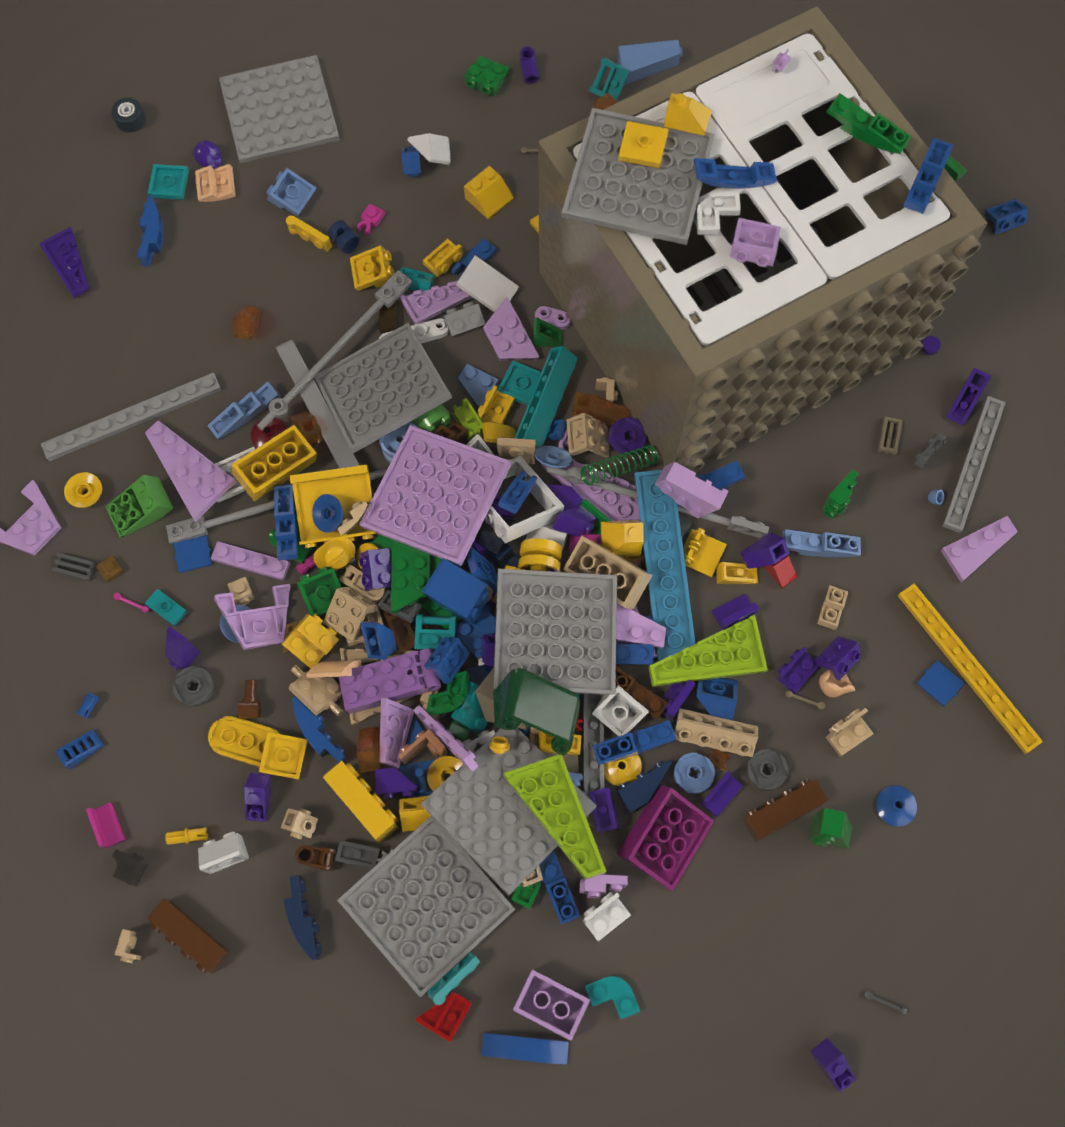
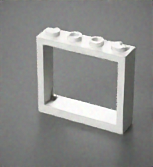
M521 456L509 460L511 466L504 479L513 475L518 477L522 470L527 472L524 480L526 482L533 475L537 476V481L530 493L546 511L509 527L491 506L485 521L491 525L496 535L501 537L505 543L556 521L559 513L564 510V505Z

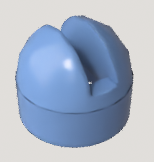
M936 489L930 491L927 497L928 501L934 505H941L944 501V492Z

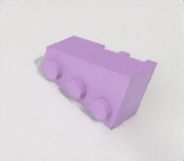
M677 462L665 466L655 485L663 493L673 498L678 505L688 510L692 516L700 518L721 508L729 492L728 490L723 488L721 491L711 485L712 482L708 479L706 482L695 477V472Z

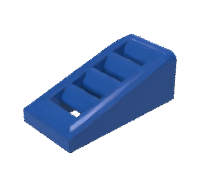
M92 729L55 752L63 765L68 769H72L102 748L104 744ZM89 738H91L94 742V746H91V744L89 743ZM84 743L87 750L84 751L80 744ZM77 748L80 754L76 755L73 749ZM67 753H69L72 757L70 760L66 755Z

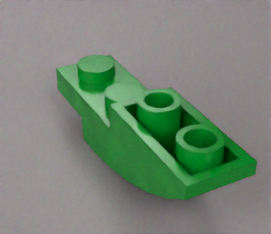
M841 93L838 94L827 110L828 114L843 124L840 129L864 143L888 152L901 154L912 137L878 112L875 116H872Z

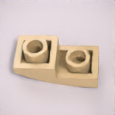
M359 501L351 506L353 510L349 512L353 519L347 518L341 522V527L338 528L341 535L348 533L362 519L369 506L366 501L363 503Z
M829 585L817 624L833 630L837 629L848 591Z

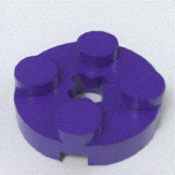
M632 417L615 421L609 431V444L621 454L641 449L646 441L643 425ZM629 432L631 440H626L624 433Z

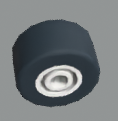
M122 98L113 105L111 110L112 117L120 130L134 132L145 124V113L141 104L136 99Z

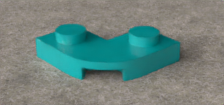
M606 977L585 986L592 1007L612 999L620 1020L640 1012L631 987L619 977Z

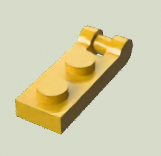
M288 216L286 218L291 234H299L303 240H309L318 249H324L328 252L332 248L330 238L295 216Z

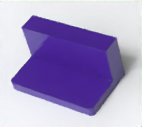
M743 594L712 610V614L720 628L725 630L754 614L756 615L759 608L756 603L751 604L747 596Z
M731 771L725 774L701 803L716 818L743 786L731 776Z
M607 787L589 791L590 800L597 806L593 810L597 833L620 830L612 789Z

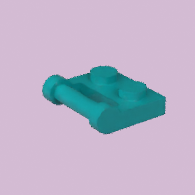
M602 57L600 62L602 64L589 91L613 103H617L630 70ZM607 67H610L611 71L603 90H601L599 86Z
M417 614L414 649L423 650L430 648L435 650L444 637L455 638L456 615H450V617L423 616V614ZM423 624L449 625V630L422 629Z

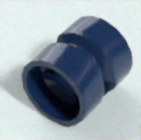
M343 220L332 224L327 233L330 240L337 244V247L345 254L353 252L361 241L360 236L351 230V227Z

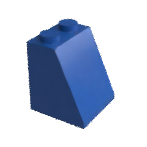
M442 558L422 590L437 606L471 624H474L480 618L484 606L491 600L492 593L494 592L486 583Z

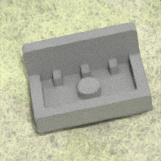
M473 301L463 304L462 309L457 310L455 307L446 310L447 314L443 315L451 336L485 325L479 304H473Z

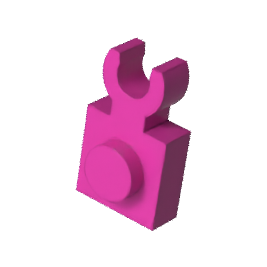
M369 204L361 215V222L357 225L358 232L362 228H366L365 234L368 236L371 233V226L377 227L384 217V210Z

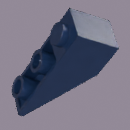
M663 760L653 766L655 768L653 771L648 773L646 770L637 775V780L630 783V781H627L619 786L620 790H618L617 795L629 815L648 804L669 769L671 761L665 763Z

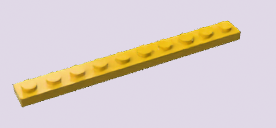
M915 583L899 593V599L1024 754L1029 753L1043 742Z

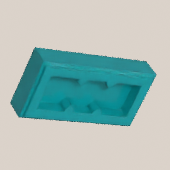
M156 589L145 602L149 608L174 627L188 613L159 589Z

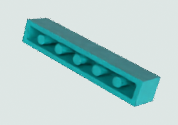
M564 346L551 348L514 438L536 440V449L544 446V441L550 431V426L556 416V411L563 399L565 388L569 384V378L577 361V357Z

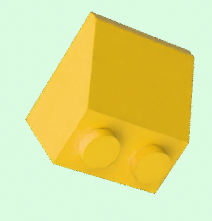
M488 166L464 186L465 199L488 220L514 199L503 178L491 166Z

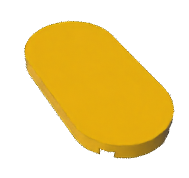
M225 716L211 725L208 731V741L213 751L217 754L260 767L267 732L280 733L267 726L234 716Z

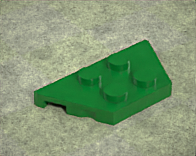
M392 541L391 612L393 614H397L403 607L411 606L419 599L427 597L422 590L432 576L431 555L397 541Z

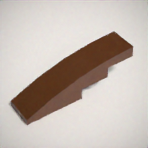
M382 610L390 630L394 633L400 653L402 654L415 648V635L409 622Z

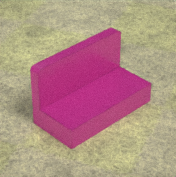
M109 802L96 809L91 807L86 809L99 847L108 849L126 841L113 803Z

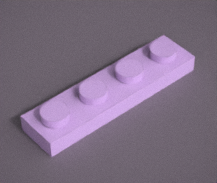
M218 541L211 556V560L281 581H284L290 566L289 561H278V558Z

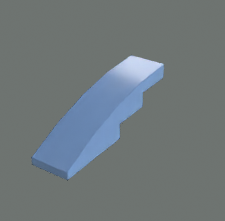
M267 381L255 393L251 391L238 403L233 402L207 426L219 440L252 420L269 407L273 399L279 398L281 395L272 383Z

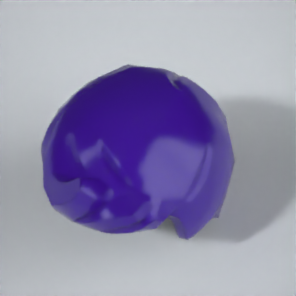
M204 140L195 146L193 155L199 166H211L213 169H216L221 165V152L213 142Z

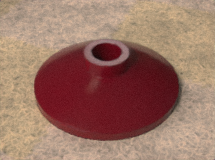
M274 418L263 430H260L257 427L261 422L259 420L251 430V440L255 447L258 448L287 430V427L280 419Z

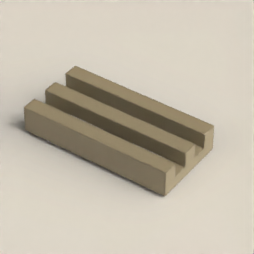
M884 416L877 452L884 451L885 454L892 453V455L896 456L903 420ZM890 422L889 431H888V437H887V442H886V447H885V446H883V445H884V439H885V434H886V428H887V423ZM894 423H897L894 446L890 448Z

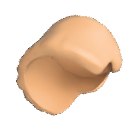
M827 670L819 678L821 690L830 698H836L856 690L846 674L840 680L835 679L834 672Z

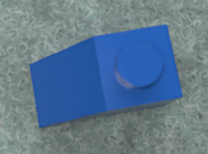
M414 146L402 148L401 155L404 175L408 174V177L418 176V173H421L419 151Z
M363 621L360 623L368 658L385 660L397 649L392 630L380 623Z

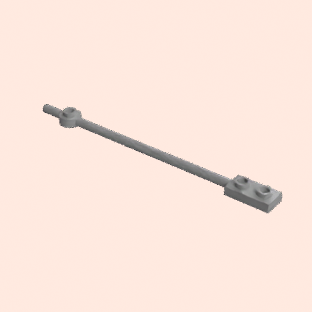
M398 270L375 293L377 301L289 393L283 399L276 398L270 402V412L261 420L257 427L263 430L274 418L285 417L288 413L287 404L383 305L389 308L412 285V280ZM281 405V408L276 409L275 406Z
M549 466L547 468L548 473L565 477L571 483H584L581 477V469L572 467L567 470ZM586 476L588 483H591V477ZM601 480L597 484L594 482L592 485L637 499L636 491ZM677 504L679 512L691 515L683 506ZM709 513L700 517L726 525L728 530L759 539L767 535L769 527L765 526L762 522H751L742 516H732L729 519Z
M386 469L369 473L370 480L384 477ZM274 501L207 521L201 516L196 522L193 518L167 525L169 543L174 545L177 542L208 535L207 528L274 509Z

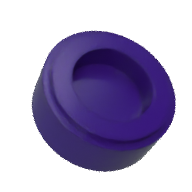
M928 336L922 342V351L927 355L936 354L941 347L939 339L934 336Z

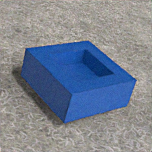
M564 420L552 421L546 439L549 441L562 439L567 423Z

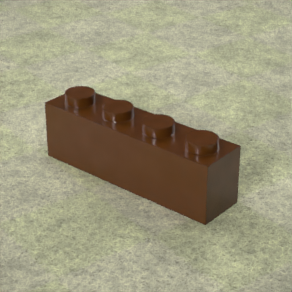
M807 778L798 784L800 788L794 791L790 788L781 793L782 798L777 801L772 798L764 803L765 807L758 811L757 808H754L746 813L748 817L743 821L755 842L829 800L817 779L810 781Z
M164 898L147 917L151 922L150 927L158 933L162 931L167 936L165 940L172 946L177 944L182 949L180 953L189 960L193 958L197 962L196 967L205 974L206 972L214 973L231 953L170 899Z

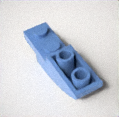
M788 529L783 531V538L788 550L797 552V555L818 557H858L861 555L860 537L828 532L815 534Z

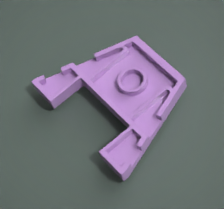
M32 480L21 493L34 504L6 532L0 528V543L35 556L58 533L61 526L47 504L38 484Z
M290 584L272 587L275 606L237 612L233 592L214 596L215 602L243 650L282 644L285 635Z

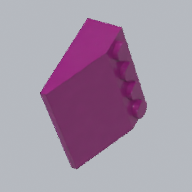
M658 785L617 855L664 887L673 891L710 830L714 820L671 787Z

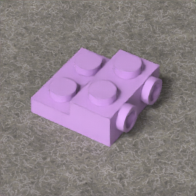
M739 218L730 257L735 258L738 262H755L761 267L773 266L781 227Z
M601 874L587 880L580 879L579 893L588 894V898L600 899L601 895L606 893V887H609V891L617 892L625 888L628 876Z

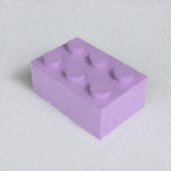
M532 970L513 1010L571 1041L590 999Z

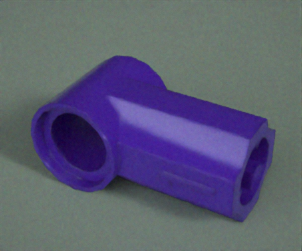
M523 47L520 51V66L522 67L524 82L534 84L539 80L535 51L532 47Z

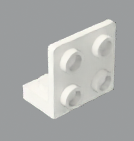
M610 892L601 899V906L598 908L592 906L584 913L585 918L583 922L597 941H600L631 916L618 899L620 896L618 893L613 895Z

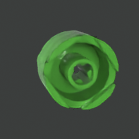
M440 404L411 422L417 428L433 433L441 425L445 427L450 425L451 422L449 420L452 415L443 404Z

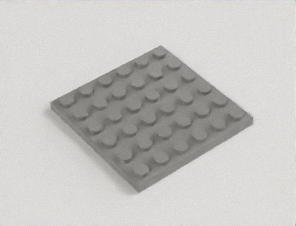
M317 55L219 77L240 164L340 140Z
M592 108L561 217L687 245L703 183L696 178L693 160L695 158L709 159L715 134L706 132L705 136L667 128L669 129L660 168L619 161L618 156L627 121L662 128L667 127H664V123Z
M409 323L314 376L353 453L452 398Z
M498 569L493 689L497 688L512 669L522 668L575 693L614 695L617 575Z
M518 728L514 730L500 729L474 753L476 758L473 760L477 763L478 767L473 772L465 764L461 765L421 803V806L508 895L558 847L554 839L503 776L505 772L547 759ZM496 736L506 737L510 743V749L503 754L494 753L489 748L492 738ZM573 783L585 817H587L597 806Z
M432 816L337 900L420 998L515 910L464 849Z

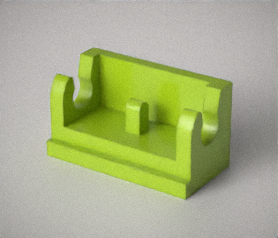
M463 399L460 407L454 405L452 416L458 424L468 429L467 440L470 442L477 434L482 438L483 423L468 399Z

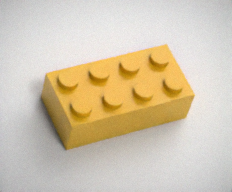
M293 425L233 463L232 474L255 502L272 491L274 486H279L289 480L290 475H296L315 463L317 453L296 426Z
M341 761L323 778L375 840L381 844L399 828L396 825V822L399 820L389 809L384 811L383 807L385 804L375 793L373 795L370 794L372 789L363 778L357 779L359 774L351 764L345 765Z

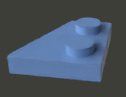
M466 364L458 377L459 383L477 404L478 409L481 405H484L488 390H492L493 386H497L499 383V379L469 364Z

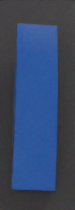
M933 138L903 207L924 214L954 145Z
M293 485L274 486L278 561L298 559L297 519Z

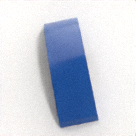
M695 158L693 160L696 178L711 186L747 189L774 184L777 181L774 164L770 162H753L751 167L716 165L715 159Z
M484 1033L481 1056L567 1065L569 1042Z

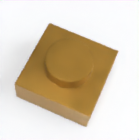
M112 555L96 566L108 583L124 572Z

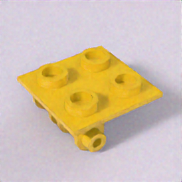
M698 528V530L692 529L683 547L685 566L712 577L727 544L705 535V530Z

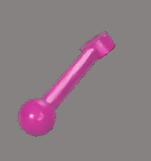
M118 592L113 595L116 601H124L141 609L143 613L149 611L148 606H142L126 599Z

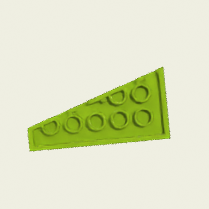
M755 614L649 666L652 687L686 683L688 680L694 682L764 673L768 670Z
M559 754L503 773L504 778L585 880L606 873L605 866L562 755Z

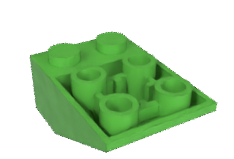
M142 475L110 502L106 509L119 537L123 538L161 519L173 509V506L159 477Z

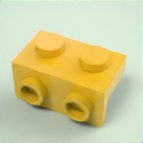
M446 239L423 260V265L439 277L442 273H446L453 263L458 262L462 258V246L460 244L456 246L449 239Z
M494 385L492 390H488L485 396L486 401L484 405L479 407L477 415L482 423L503 424L515 398L499 392L498 387Z

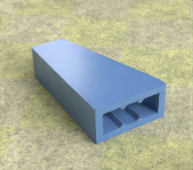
M678 40L618 46V63L630 70L624 85L678 66L680 58L683 57V49L679 47Z

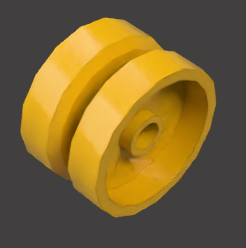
M534 538L524 540L520 546L521 558L519 559L518 568L531 571H549L554 569L560 572L561 563L559 560H561L562 546L548 539Z

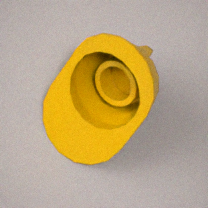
M334 537L315 551L314 562L320 569L327 566L329 569L334 568L336 571L346 566L353 559L356 552L355 545L347 537Z

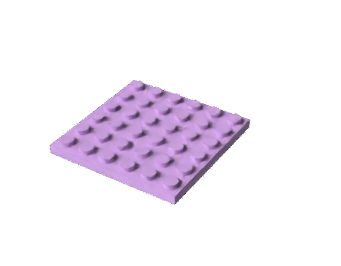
M410 425L359 525L387 538L462 566L511 466V462Z

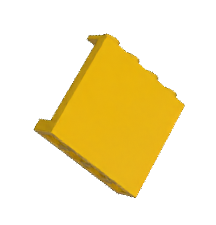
M368 465L290 475L300 532V545L305 544V548L316 547L318 542H324L325 544L330 539L338 536L347 537L351 541H355V537L362 536L364 540L374 538V534H377L362 528L359 523L345 535H341L338 529L334 532L325 533L316 527L312 516L313 505L316 499L324 494L334 495L340 501L343 509L342 521L347 518L353 519L349 511L353 510L351 506L355 503L366 501L370 504L373 496Z

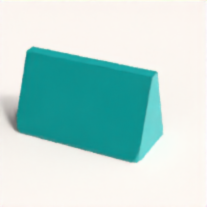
M406 267L400 269L401 273L412 280V285L408 288L409 290H421L422 292L430 290L433 286L435 274Z

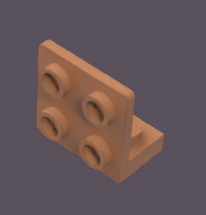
M428 729L426 732L424 730L415 737L416 741L411 745H405L400 750L401 754L398 757L406 765L426 747L435 757L438 755L440 757L446 756L448 752L440 740Z

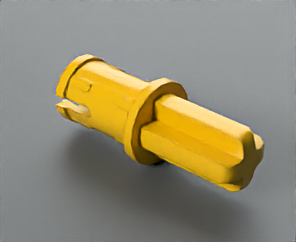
M207 827L185 828V830L167 832L165 840L167 844L183 842L189 844L191 841L208 840V833H206L208 829Z

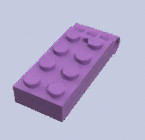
M423 649L419 652L413 651L352 669V676H340L339 680L345 711L352 714L380 706L381 698L398 701L440 689L441 684L438 675L433 670H427L424 667L430 655L433 654V649Z

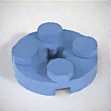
M693 752L683 755L674 767L675 782L685 793H702L713 782L715 770L712 762L707 757ZM691 768L699 771L698 778L694 779V777L689 776Z

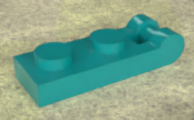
M470 951L427 991L428 996L436 1005L443 1004L445 996L452 989L456 988L467 974L473 972L480 961Z

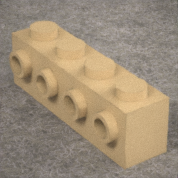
M679 708L674 734L680 742H689L701 747H710L723 752L736 753L740 756L753 757L758 740V726Z

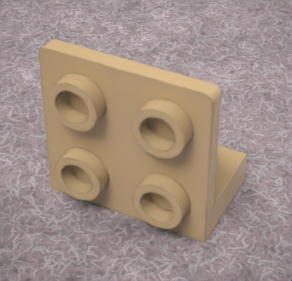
M586 413L567 419L569 454L575 456L589 450L604 458L609 457L608 428L606 423Z
M351 587L337 588L323 623L349 640L354 641L360 630V623L364 620L366 614L377 612L378 604Z
M859 708L844 719L846 722L842 719L828 730L830 734L826 736V739L840 757L874 734L862 719V716L868 712L867 708L862 711Z

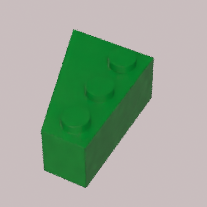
M823 808L814 814L811 820L809 841H814L816 846L826 847V845L849 849L852 824H850L846 812Z

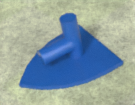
M436 759L399 766L400 772L419 788V793H414L412 798L430 796L433 793L427 781V772L430 765Z

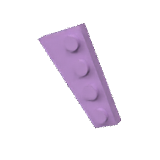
M458 281L447 283L446 286H434L430 290L422 292L418 290L414 291V294L406 296L402 294L399 299L416 325L424 323L473 297L456 286Z
M1006 516L942 548L941 552L962 583L1018 531L1009 517Z
M420 705L413 710L427 729H430L440 742L472 772L478 767L477 763L473 760L476 756L468 748L465 750V746L459 739L454 740L455 737L448 729L444 730L445 728L438 720L435 721Z

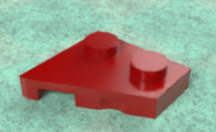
M453 992L445 998L443 1004L434 1005L418 1016L415 1021L451 1042L472 1002Z

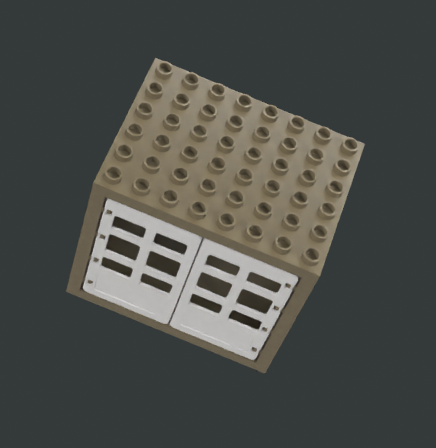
M818 6L604 109L605 111L664 123L671 93L684 94L712 110L706 132L715 134L709 159H715L716 165L751 167L753 162H770L774 164L777 179L774 184L756 188L729 189L702 183L687 245L562 218V209L589 117L538 141L539 273L563 310L569 314L570 321L606 377L615 380L614 389L618 390L617 394L632 417L643 425L644 435H646L650 445L656 449L658 457L664 466L677 462L696 473L705 465L703 460L715 454L717 459H722L736 449V442L747 438L749 442L760 439L768 432L766 426L777 420L780 425L788 424L800 414L798 409L809 404L814 409L823 405L831 397L829 392L839 387L843 392L851 390L861 382V375L868 371H871L873 375H878L887 370L892 365L891 359L900 354L904 359L914 356L923 348V344L920 342L921 339L930 334L934 328L931 325V321L943 313L944 307L941 305L942 302L956 291L953 285L954 281L959 279L968 270V266L965 264L966 260L981 248L978 239L987 222L945 168H943L924 214L903 207L929 148ZM788 49L787 55L791 57L790 61L782 72L778 69H775L773 72L772 70L775 67L773 61L780 52L784 54ZM841 93L872 116H875L878 112L912 136L902 153L897 154L876 148L840 129L843 124L827 113V110L838 94ZM739 192L740 214L738 216H719V234L697 235L696 214L698 204L708 198L711 193ZM738 219L780 226L779 241L784 244L793 258L784 263H779L775 258L773 266H765L768 270L767 272L753 278L742 262H738L735 258L730 257ZM722 269H727L733 279L738 284V287H735L732 284V282L729 280V278ZM827 277L829 279H832L831 281L826 283ZM691 286L703 305L699 307L696 305L686 287Z

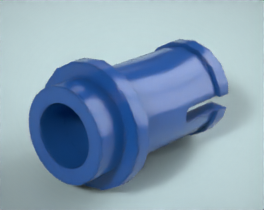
M89 692L87 696L84 695L86 698L76 712L87 719L96 703H99V697Z

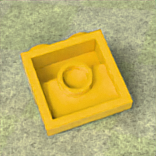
M381 245L350 257L354 287L357 291L373 285L379 288L394 275V270L389 264V261H392L391 254Z
M306 614L281 644L310 669L324 655H327L339 641L336 638L337 633L330 627L326 629L322 626L321 623L323 621L315 614L313 616Z

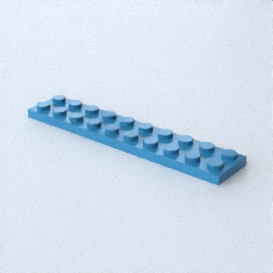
M662 470L634 473L639 518L643 522V550L646 572L652 575L648 583L652 619L655 623L666 628L664 647L662 649L656 648L657 662L696 644L678 506L673 498L663 493L655 485Z

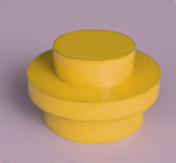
M496 736L492 738L489 748L496 754H503L510 749V743L506 737Z

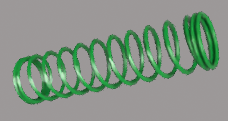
M648 445L635 451L632 450L629 453L626 452L623 455L620 454L617 457H611V459L607 458L592 465H585L581 468V477L586 485L591 486L594 482L597 484L599 479L605 481V478L611 479L612 476L623 475L624 471L629 473L630 469L635 471L636 468L642 469L643 466L648 467L649 464L655 465L658 461V454L653 446ZM647 449L652 453L653 463L647 456ZM641 451L644 453L647 461L646 466L642 462ZM635 453H636V454L639 456V458H640V462H641V467H640V468H639V467L637 466V464H636V461H635ZM629 455L634 460L635 469L630 467ZM623 457L628 463L629 471L624 469ZM617 459L620 461L622 465L623 473H620L618 471L616 465ZM610 462H613V464L615 465L617 471L616 475H613L611 471ZM604 463L610 470L609 478L605 474ZM598 465L604 473L603 480L599 476ZM586 468H587V469L589 470V472H590V475H591V483H588V481H587V479H586V475H585V470H586ZM592 468H594V470H595L596 473H597V477H598V481H597V482L595 481L594 473H593V471H592Z

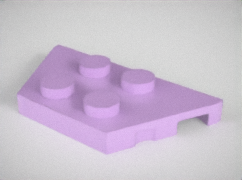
M506 298L483 327L487 338L500 361H508L510 359L538 360V353L512 304Z

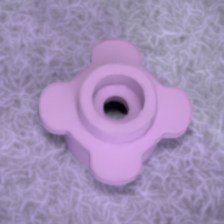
M788 49L784 54L780 52L773 61V64H775L773 72L775 69L782 72L790 61L791 57L787 55Z

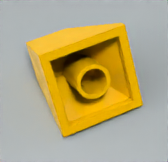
M671 93L664 127L705 136L712 110L684 94Z
M621 520L601 522V546L618 556H625L626 558L641 556L644 542L642 521Z

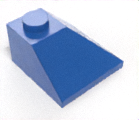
M727 678L698 681L696 697L711 716L732 720L737 704L738 681Z

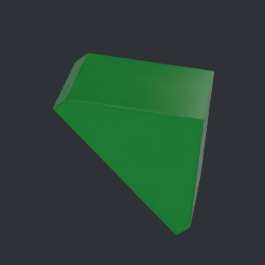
M538 317L534 318V347L562 346V330Z

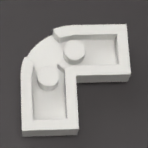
M739 192L711 193L708 198L698 204L696 214L697 235L719 234V216H738L740 214Z

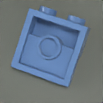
M286 168L284 172L280 171L277 175L275 186L271 185L267 190V200L280 209L284 207L298 217L316 191V187Z

